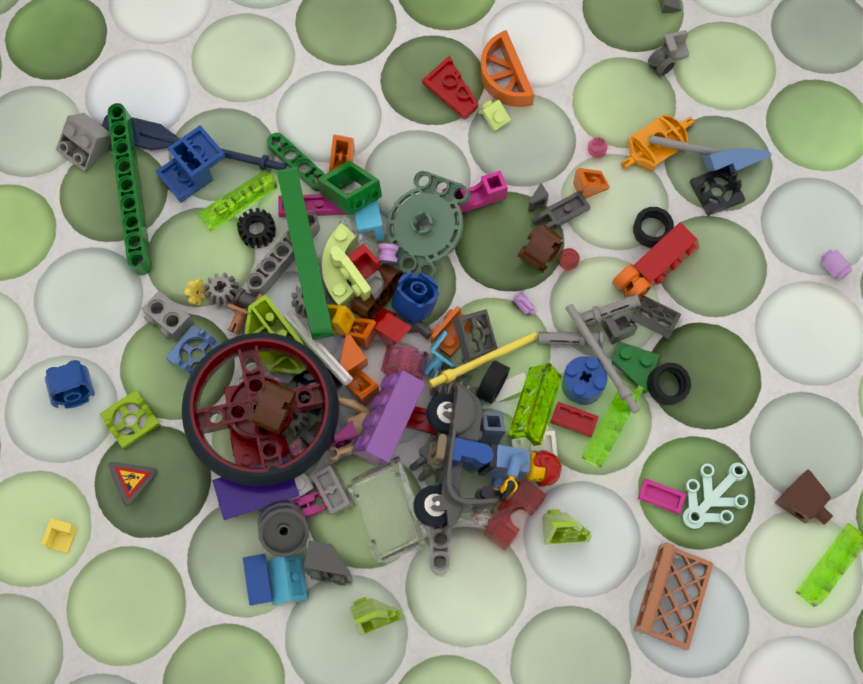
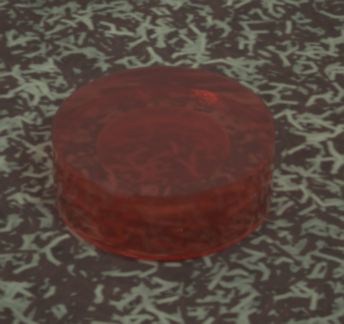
M564 249L559 254L558 263L565 270H573L578 266L579 254L574 249Z

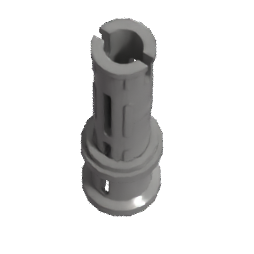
M636 293L600 308L593 306L591 310L579 313V315L588 327L596 323L602 324L604 319L641 307V303Z
M600 330L599 333L591 332L601 349H603V331ZM539 331L538 345L579 346L581 349L590 347L580 331L579 333Z

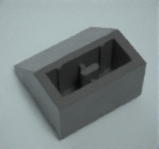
M309 540L303 568L307 575L311 576L310 579L316 581H324V578L333 580L332 583L343 586L346 585V582L352 583L351 573L333 545Z

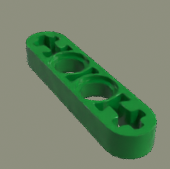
M271 134L267 139L270 151L283 163L287 164L288 168L297 166L299 178L312 190L319 192L318 182L315 183L311 175L314 174V177L317 179L325 173L282 134ZM280 141L281 147L278 144H273V142ZM288 152L296 154L295 158L290 160L286 159L285 155ZM306 164L310 167L307 172L299 171L301 165Z

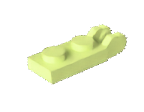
M332 247L330 250V260L333 266L340 268L341 276L345 280L348 279L352 284L351 288L357 297L361 296L363 301L370 298L371 287L340 247Z

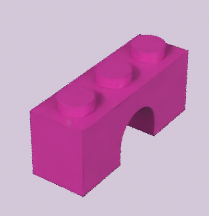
M501 170L481 176V181L477 185L468 188L471 196L466 204L459 205L462 213L507 198L508 187ZM460 189L455 193V198L458 200L465 196L464 189Z

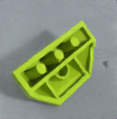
M266 294L248 306L245 334L273 333L289 337L304 345ZM259 352L260 359L269 372L300 375L306 370L301 364L287 356L273 352Z

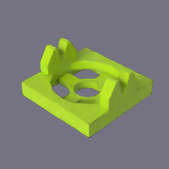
M134 390L100 413L104 423L123 449H126L161 425L137 390ZM135 404L142 408L137 412L128 411L125 405ZM120 410L123 414L122 422L114 426V416ZM146 414V422L141 429L138 424L140 418ZM128 415H135L137 418L136 423L132 426L125 424V418ZM128 428L133 429L135 434L125 435L120 433V431Z

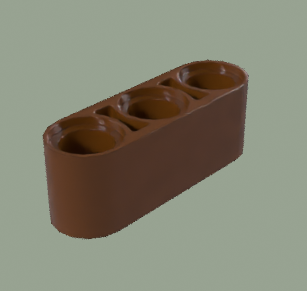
M382 264L379 271L384 280L381 294L376 299L370 295V298L363 301L361 296H356L351 304V311L364 319L373 320L394 294L403 272L387 264Z

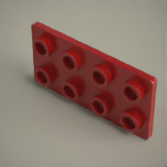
M255 383L251 386L250 390L258 392L262 385ZM238 385L224 388L226 404L231 393ZM237 409L234 411L233 417L241 418L245 411ZM262 427L259 430V432L263 435H267L271 432ZM229 428L235 464L247 468L261 465L257 441L248 440L239 435L233 428ZM268 447L264 451V455L268 457L276 453V449L273 447Z

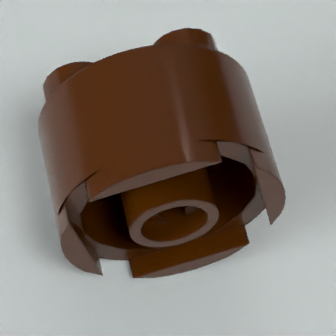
M539 224L536 229L533 228L527 238L530 240L529 243L521 248L517 256L526 264L543 273L548 268L546 263L553 261L565 238L547 226Z
M266 380L262 390H259L255 398L257 406L251 411L248 421L279 434L285 424L284 421L287 415L289 416L296 392Z

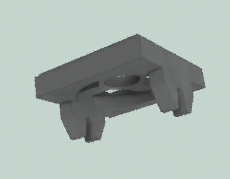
M643 296L640 301L641 307L635 309L630 323L635 324L636 322L664 336L663 339L668 341L681 313ZM641 311L648 314L651 319L643 316ZM657 321H658V322H665V323L669 324V326H664V325H662V324H660V323H657Z
M487 309L453 318L464 360L472 359L498 349ZM470 320V333L466 334L465 325ZM475 328L480 332L479 340L475 338ZM468 340L475 342L478 350L472 349L469 346Z

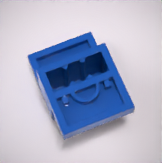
M199 125L167 148L172 160L155 172L181 203L213 181L210 168L226 156L203 127Z

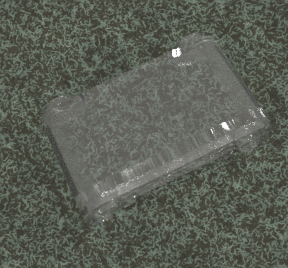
M399 456L392 458L389 463L380 464L349 479L350 484L346 485L350 497H355L372 543V546L368 547L373 560H378L379 565L430 546L426 527L416 518L413 502L415 497Z

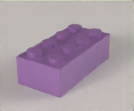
M403 370L385 376L379 387L381 390L371 402L372 410L362 422L361 426L363 429L360 435H357L353 441L352 446L354 448L352 454L373 465L389 463L425 382Z

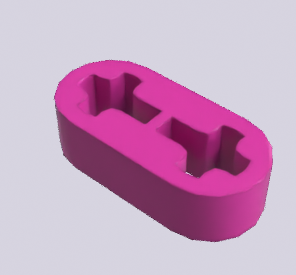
M319 491L291 501L299 505L300 508L307 506V508L302 509L306 519L327 510L324 501L321 507H318L317 504L310 506V504L316 502L315 498L317 497L323 500Z

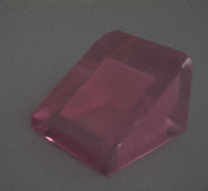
M298 437L288 446L287 453L292 459L303 452L301 437Z

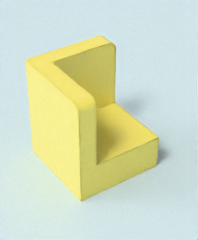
M51 518L41 544L46 548L67 554L70 551L78 528L70 523Z

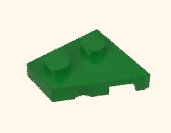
M618 341L611 363L618 370L623 371L630 381L632 380L641 388L640 391L647 394V379L651 371L656 367L659 354Z

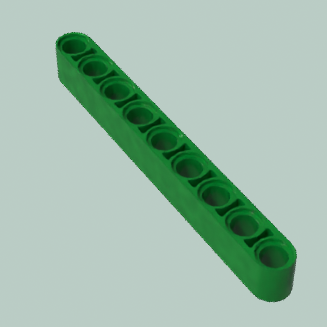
M114 103L108 108V121L127 263L137 274L145 275L151 270L152 263L132 118L122 104ZM138 222L135 227L131 228L134 223ZM140 241L139 245L134 247V244ZM143 260L140 265L136 266L138 261Z
M297 166L277 170L312 340L331 337L334 334Z

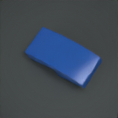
M265 554L242 557L249 606L272 602Z

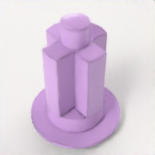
M525 290L520 291L513 297L510 303L515 302L526 315L528 313L534 315L535 311L533 309L535 306L523 294Z

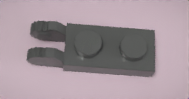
M577 191L549 206L545 211L533 217L531 221L537 225L548 217L550 222L545 224V226L552 230L590 210V205L581 192Z

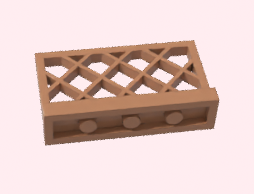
M666 542L659 545L633 631L689 650L713 563L677 549L675 545ZM674 555L681 556L686 566L676 570L672 562ZM697 563L706 566L703 576L697 578L692 568ZM687 568L693 581L683 584L678 572ZM674 575L679 587L670 591L666 581L668 577ZM695 583L699 592L697 597L691 599L685 587ZM681 590L687 602L677 606L672 594ZM668 597L673 609L663 613L660 602L661 599ZM689 605L692 616L684 621L679 609ZM675 611L680 624L671 628L665 616ZM661 618L666 631L662 633L652 631L654 622ZM680 627L683 628L686 634L684 643L677 641L673 633L674 630Z

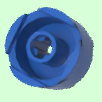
M408 272L399 279L391 306L399 315L408 319L411 323L424 320L431 315L439 296L438 285L427 274L420 273L416 275L413 272Z
M582 356L573 359L566 366L561 385L564 395L570 401L572 400L580 405H589L596 402L606 387L607 372L596 357Z
M72 360L66 365L51 367L46 370L45 383L50 403L53 407L59 408L58 405H64L65 409L78 407L87 403L90 395L94 396L95 392L89 370L80 361Z

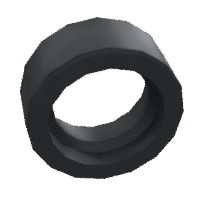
M648 207L638 213L633 225V234L641 245L653 248L674 228V221L665 209ZM647 218L660 220L665 226L664 234L659 237L647 235L641 228L643 220Z
M496 360L493 361L480 383L476 396L492 404L508 377L510 367Z
M674 362L664 363L651 371L647 379V388L651 397L656 402L663 405H673L687 397L691 389V379L688 372L681 365ZM670 372L677 378L679 391L676 395L668 396L661 390L659 386V376L661 373Z

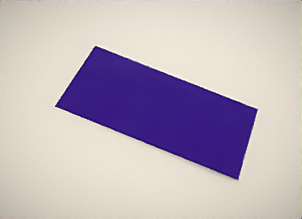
M287 456L282 458L283 463L289 461ZM261 464V465H258V466H255V467H252V468H263V467H262V464ZM222 477L212 480L223 520L264 508L278 500H289L300 496L295 479L277 485L260 487L237 484Z

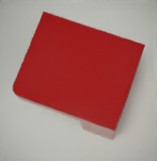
M364 244L348 255L365 280L377 270H381L380 261Z

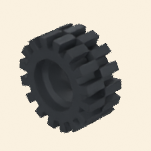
M256 208V212L249 209V214L245 211L243 213L244 217L240 216L239 222H237V230L241 240L247 246L250 244L251 248H254L255 245H257V248H261V244H264V247L268 246L267 241L271 243L273 241L272 237L276 235V227L271 214H267L264 209L260 212L259 208ZM260 222L265 226L264 230L259 234L249 232V227L253 223Z

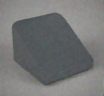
M659 0L662 13L681 12L679 0Z
M542 183L529 201V212L547 204L549 194Z

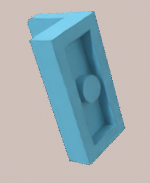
M376 200L354 214L358 232L374 230L377 242L384 240V233L378 201Z
M302 555L276 557L267 562L274 606L308 599Z

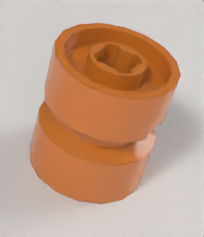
M632 264L625 267L612 281V284L619 291L625 292L624 296L626 298L637 293L639 300L652 287V284L645 277H639L640 272Z

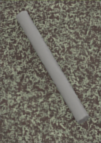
M650 135L648 143L703 155L723 151Z

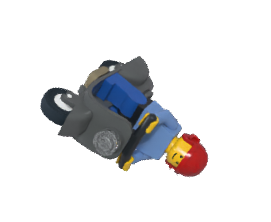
M457 382L452 384L449 394L438 395L428 404L426 419L435 431L441 433L438 436V442H432L429 445L427 460L429 468L436 470L435 485L423 488L416 495L413 502L416 518L422 524L429 527L441 526L442 533L458 522L461 513L473 512L470 519L474 521L475 525L488 526V523L493 522L491 514L494 513V507L505 500L509 494L511 496L517 490L518 484L515 481L516 479L526 476L529 481H535L539 487H545L556 483L562 471L559 458L547 450L532 451L530 453V451L480 443L483 434L480 430V425L484 420L485 410L482 409L483 406L479 398L470 389ZM462 468L469 473L478 472V475L493 477L491 486L487 485L477 489L475 498L461 497Z

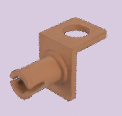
M259 293L256 301L264 295ZM228 303L227 307L234 311L235 315L227 330L240 335L246 322L248 311Z

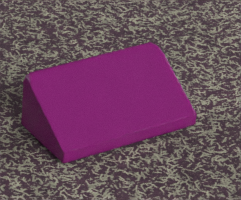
M350 421L334 436L328 449L330 447L339 448L352 442L356 437L353 421Z

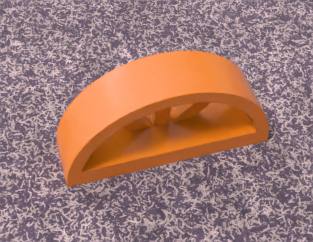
M507 30L502 31L491 38L483 49L480 65L482 84L494 99H499L503 104L514 107L531 106L534 101L533 90ZM501 48L505 60L492 54ZM489 61L509 70L489 75L486 64ZM512 76L506 89L494 82ZM515 84H516V86H517L519 92H513V91H512L513 88H514V86H515Z

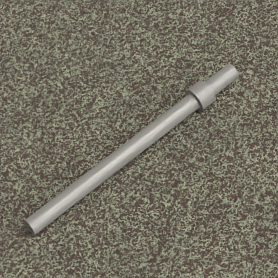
M573 304L568 305L565 309L616 386L617 394L622 401L625 400L633 414L639 412L641 409L632 397L633 392L629 386H625Z

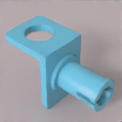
M445 329L430 346L429 349L434 357L425 369L422 370L432 379L436 371L440 370L444 364H448L452 368L455 367L454 362L436 350L448 334Z

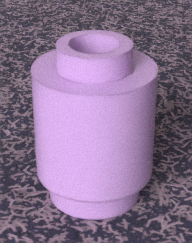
M830 249L821 257L823 259L821 265L839 281L853 270L850 267V263L838 250L833 252Z

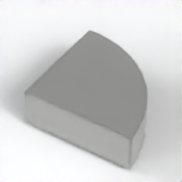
M379 270L365 280L371 287V295L374 299L381 294L384 287V280Z

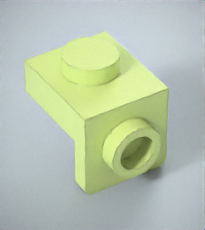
M499 99L485 101L481 104L482 108L477 111L479 115L483 114L492 131H496L511 120Z

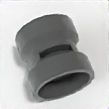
M662 48L656 50L648 59V63L652 67L657 68V73L660 76L670 72L676 63L672 58L666 56L667 53Z

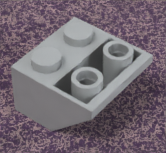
M85 113L67 116L56 150L81 170L87 172L107 152L111 142L110 132Z

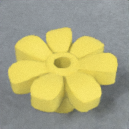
M201 279L189 281L187 284L189 288L184 290V295L190 296L188 300L190 304L200 306L202 300H206L203 293L205 292V284H203Z

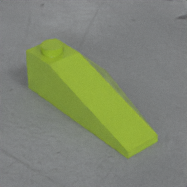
M553 509L548 510L542 517L545 545L589 542L592 538L591 532L567 512Z
M366 597L360 598L353 602L354 606L350 607L361 636L404 618L401 610L372 598L368 600Z

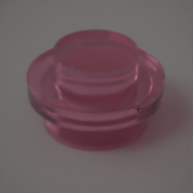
M600 137L590 140L587 146L589 154L593 157L604 156L608 149L607 143Z

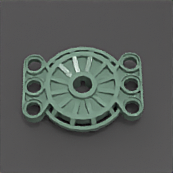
M419 171L413 179L416 188L403 194L390 210L387 220L388 240L390 244L394 245L398 242L399 245L397 246L399 247L396 252L397 264L387 265L401 272H413L416 275L422 273L426 266H431L433 271L430 277L435 279L438 269L434 263L447 257L456 248L461 239L463 215L459 205L466 204L471 194L469 189L463 184L427 171ZM428 176V183L425 186H420V178ZM440 183H446L447 189L442 193H438L437 186ZM460 189H464V198L456 199L455 193ZM409 196H411V198H409L408 200H406V201L401 205V203H402L406 198H408ZM397 208H399L398 212L396 213L395 219L393 220L394 213L396 212ZM429 219V223L432 225V227H426L424 230H420L419 226L423 220ZM391 225L394 226V237H392ZM413 259V268L405 269L404 264L406 260Z

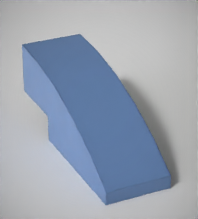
M742 148L713 152L702 156L707 171H716L725 166H728L730 171H737L772 155L771 152Z

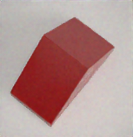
M387 313L374 329L384 345L390 347L397 344L411 327L392 314Z

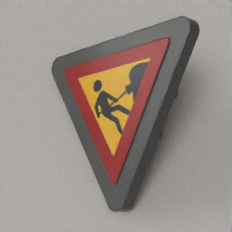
M116 462L108 463V468L125 506H129L157 474V470L153 468Z

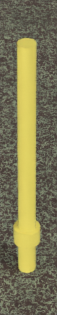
M533 332L455 369L449 368L441 372V375L428 380V385L432 389L443 383L448 384L455 381L456 377L538 340V334Z

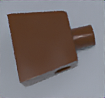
M809 469L802 473L775 501L778 506L803 523H807L815 516L825 525L833 517L824 507L831 499V496Z

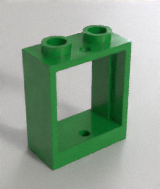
M350 160L317 178L320 195L349 216L382 197L379 179ZM355 181L361 185L360 188L349 194L341 190Z

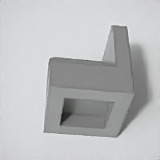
M687 30L664 35L661 46L667 53L666 56L668 58L678 60L689 57V51L685 43L688 35Z

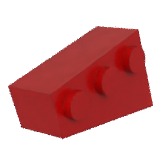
M679 222L633 266L640 272L642 277H645L652 284V287L655 284L659 285L666 279L668 273L676 270L685 259L699 249L698 239Z

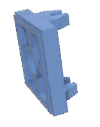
M192 325L166 359L190 376L194 370L191 367L194 363H199L206 355V348L210 345L213 349L220 343L212 335H208L205 330H199ZM194 339L204 340L200 346L191 347L187 344L188 341ZM182 349L188 352L189 359L186 363H183L180 357ZM194 350H201L203 352V356L199 360L192 359L191 354Z

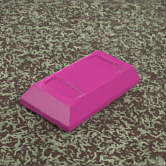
M644 478L637 499L680 515L687 494Z

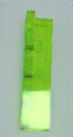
M265 169L198 212V216L209 231H212L278 188L275 176L272 172L268 173Z
M551 363L529 367L508 433L510 439L526 437L533 446L542 444L562 377ZM541 373V374L534 380L535 374ZM536 388L535 392L528 397L529 393ZM531 404L530 409L523 414V411ZM525 422L523 430H518V428Z
M639 385L636 390L630 388L633 392L632 397L636 402L644 389ZM617 393L582 456V459L599 468L603 466L631 413L625 400L622 401Z
M847 523L795 593L813 607L822 604L863 549V532L859 531L852 524Z

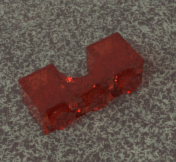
M526 478L522 483L517 482L518 488L511 498L503 500L497 508L500 511L495 518L491 516L484 525L486 528L484 535L504 551L507 550L520 531L512 523L510 515L514 511L523 510L533 516L547 496L546 493Z

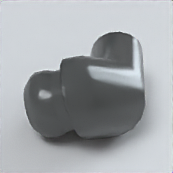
M408 320L404 321L411 327L407 333H420L425 339L431 337L430 333L432 330L423 321L420 320L417 323H411Z

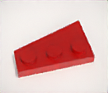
M450 55L422 79V84L462 119H467L478 109L479 104L468 85L463 81L461 73L454 66Z

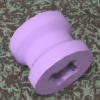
M378 244L379 256H377V259L380 263L397 264L396 252L399 246L394 244Z

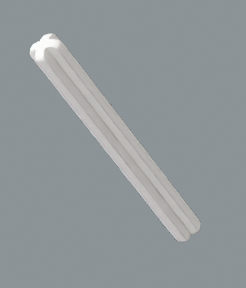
M292 312L284 316L295 333L321 359L344 386L349 385L353 380L352 376L318 340H312L311 332Z

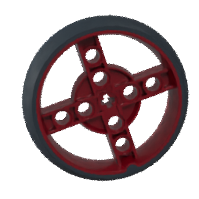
M273 333L244 334L231 338L213 348L200 360L191 373L182 400L183 428L188 443L195 455L208 469L218 476L246 486L277 485L305 473L328 449L334 437L339 417L337 389L325 364L312 350L302 343ZM259 352H273L295 360L316 381V384L291 389L296 392V398L279 434L270 432L267 435H263L259 432L261 427L248 421L251 411L257 406L255 398L258 392L250 390L253 384H261L263 388L266 380L284 386L276 379L264 376ZM239 357L244 381L233 390L228 403L199 409L201 396L209 379L225 363ZM249 363H256L258 365L253 371L246 369ZM308 395L311 399L308 403H301L299 397ZM322 408L320 426L314 439L298 456L283 463L277 437L289 427L294 414ZM241 409L245 413L241 418L233 417L235 410ZM215 414L222 415V420L218 423L211 422V417ZM233 428L242 437L257 441L263 468H247L229 462L211 447L204 434ZM268 447L276 449V453L271 457L264 455V451Z

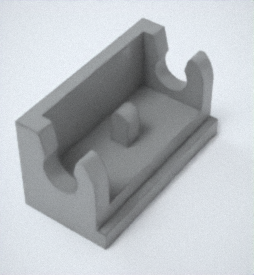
M329 465L311 476L331 515H341L343 510L356 507L336 467Z

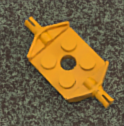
M662 115L630 136L627 141L630 156L620 163L623 169L626 170L631 165L637 164L654 171L655 166L678 152L679 149L648 143L649 136H660L688 143L686 128L695 123L694 119L688 117L681 122L672 116Z

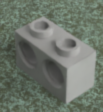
M158 291L141 308L145 314L144 319L150 325L154 326L156 324L160 327L159 331L167 339L172 337L177 341L193 324L190 315L161 291ZM163 308L161 313L154 314L157 309ZM179 321L176 326H169L171 322Z

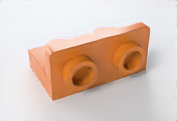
M458 306L454 310L450 309L444 316V322L440 326L437 324L430 333L431 344H433L444 329L448 332L437 349L449 358L460 348L453 323V318L464 315ZM470 320L465 325L466 334L470 333Z

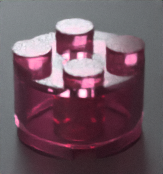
M387 344L381 371L387 376L403 370L422 381L429 354L424 351L422 355L418 353V348L408 345L395 344L394 348H391V345Z

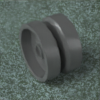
M278 500L268 504L261 511L258 518L259 540L263 548L272 555L287 557L298 553L305 546L309 537V526L303 510L296 503L288 500Z

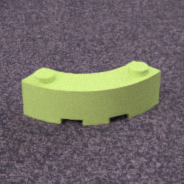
M341 223L333 231L324 248L322 274L331 303L333 305L349 307L355 298V294L347 280L341 276L340 268L334 267L330 260V250L334 246L340 247L347 256L357 247L356 236Z

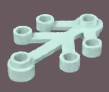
M704 464L700 468L704 501L699 506L696 492L699 490L700 484L696 479L688 480L685 484V489L688 492L689 508L683 513V522L687 527L698 529L703 526L704 522L730 524L734 519V515L729 510H724L720 514L705 512L710 507H736L737 509H743L747 506L748 498L742 494L737 495L735 498H719L734 482H739L745 478L747 470L743 464H732L728 468V476L714 491L712 489L714 467L711 464ZM708 468L710 474H705L703 469ZM735 468L741 469L742 474H736ZM689 483H694L696 485V489H690ZM737 499H743L744 505H739ZM691 514H696L698 516V520H692ZM723 514L729 515L730 520L725 521L722 517Z

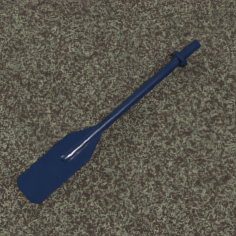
M107 114L101 126L110 132ZM131 117L135 146L149 150L165 149L180 139L159 123ZM222 149L225 153V158L258 165L262 171H266L267 168L275 170L287 168V164L269 160V156L265 154L260 158Z

